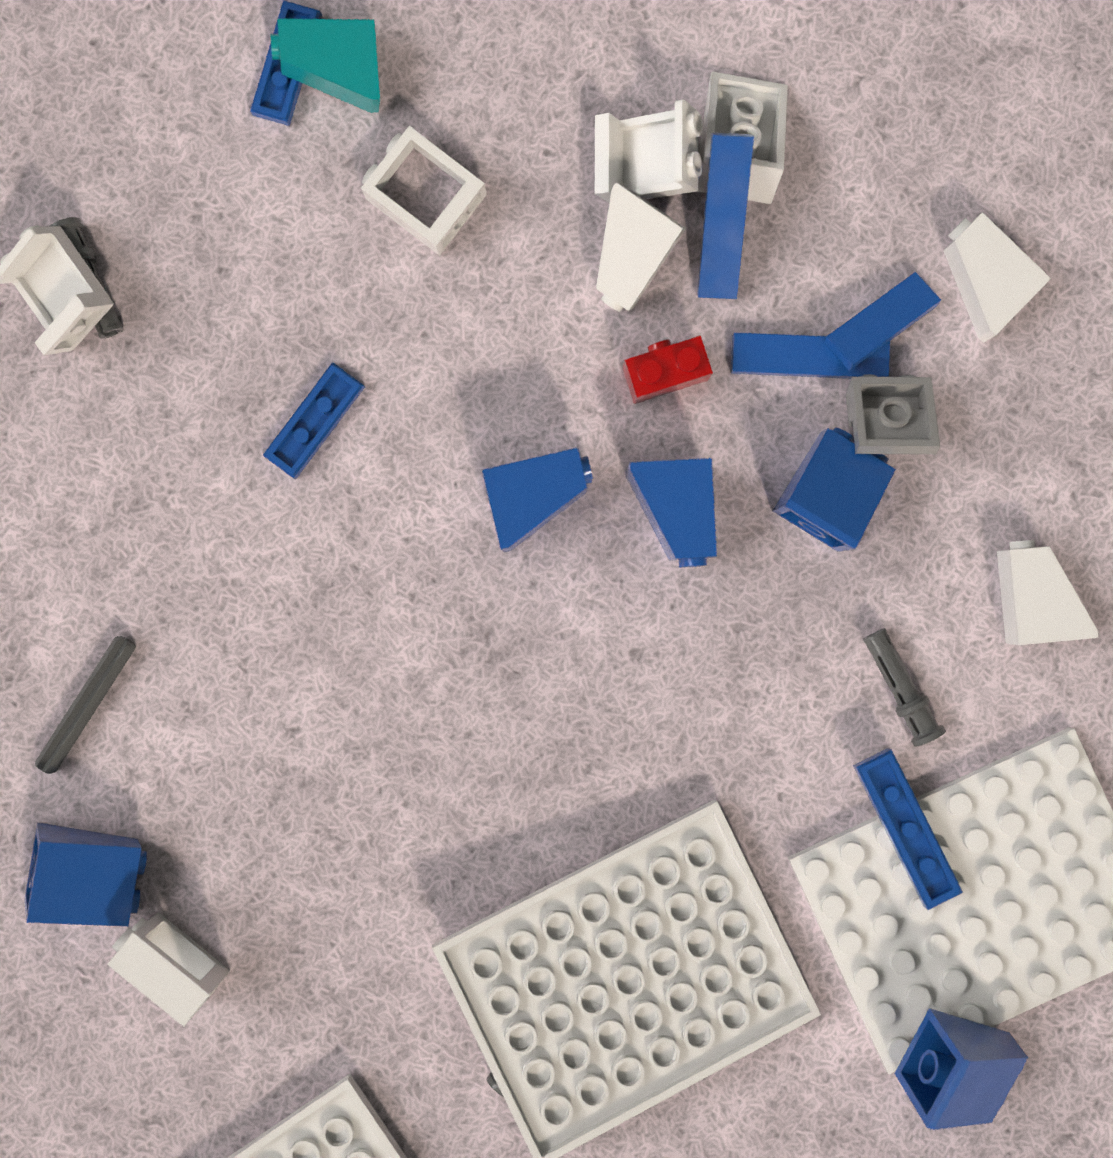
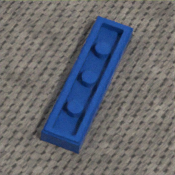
M712 133L697 289L698 298L737 299L754 144L753 134Z
M734 332L732 335L731 374L845 379L868 374L877 377H889L890 341L849 371L824 343L826 336Z
M887 748L853 765L923 907L930 910L962 894L963 891L892 749Z

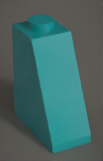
M277 19L278 34H270L272 60H280L282 75L367 112H379L380 89L375 19Z

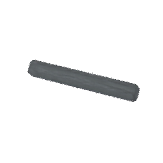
M117 636L113 639L36 759L35 766L47 774L55 773L136 649V645L132 641L122 636Z

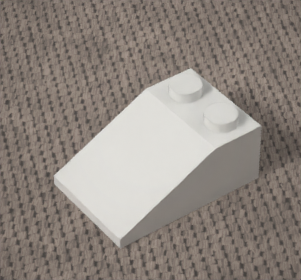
M711 72L698 152L702 160V174L698 177L697 192L706 193L712 133L753 134L754 144L748 200L766 204L772 203L784 171L788 85Z

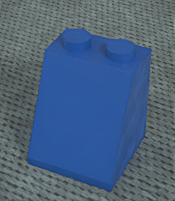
M835 427L833 430L827 428L820 432L772 512L835 551L840 552L856 549L896 469L887 464L889 459L883 454H856L855 444L853 443L854 437L848 432Z
M578 447L482 470L500 549L503 552L512 551L586 494L587 484L592 483L593 476L588 456L580 457Z
M712 458L630 462L626 468V479L669 561L678 560L679 568L707 566V559L717 557Z
M37 823L24 898L26 923L129 927L130 915L137 914L139 909L140 890L135 889L137 875H143L145 872L147 852L141 851L142 847L136 838Z
M929 1008L894 1074L926 1128L938 1130L988 1124L993 1122L1000 1107L1004 1104L1014 1082L1022 1072L1028 1056L1010 1032Z

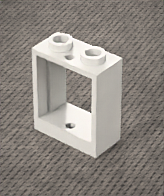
M408 126L402 135L398 133L392 138L386 149L387 155L379 165L374 164L368 169L363 177L361 190L367 201L440 256L487 195L485 183L411 126ZM413 148L463 185L430 228L381 192Z
M159 912L148 921L142 917L132 929L128 928L112 946L117 953L107 964L183 1027L230 972L228 968Z

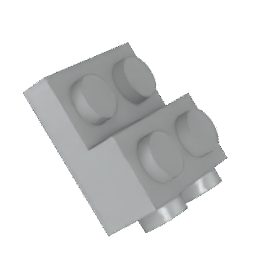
M868 374L851 378L846 391L848 424L849 427H853L856 454H936L938 452L940 440L931 377H916L914 375L877 377Z

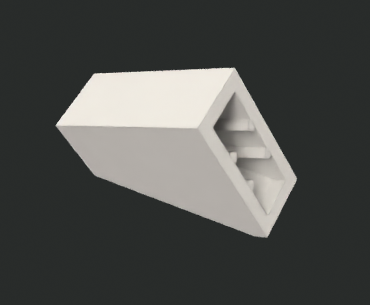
M617 182L611 190L596 289L604 294L601 300L605 304L621 312L623 308L630 311L635 307L686 228L625 185Z
M982 212L972 222L965 218L948 235L953 241L944 250V253L977 337L984 343L996 336L1051 278Z
M1034 540L1009 542L1010 550L997 551L1006 644L1026 645L1098 638V630L1050 546L1035 547Z

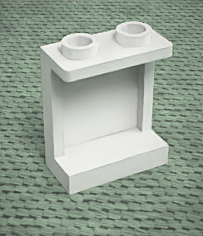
M682 99L675 101V110L625 120H618L610 113L595 115V195L609 203L611 190L616 182L622 183L645 200L698 191V177L702 174V160L698 153V137L701 136L703 130L700 113Z
M31 226L20 234V240L11 252L1 258L0 284H14L45 328V331L35 342L43 355L69 352L79 345L114 303L61 226Z

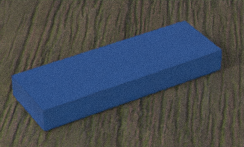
M283 0L278 19H322L323 16L319 10ZM278 21L273 34H278ZM271 43L250 112L253 116L290 126L303 83L281 74L280 60H272Z
M914 272L826 336L824 343L850 371L936 308L941 299Z
M332 362L264 452L263 456L296 480L364 390L365 386Z

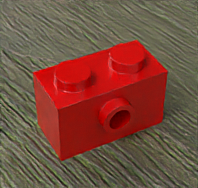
M701 335L675 344H671L670 339L656 342L647 347L649 352L625 359L622 367L634 404L706 382L713 374Z

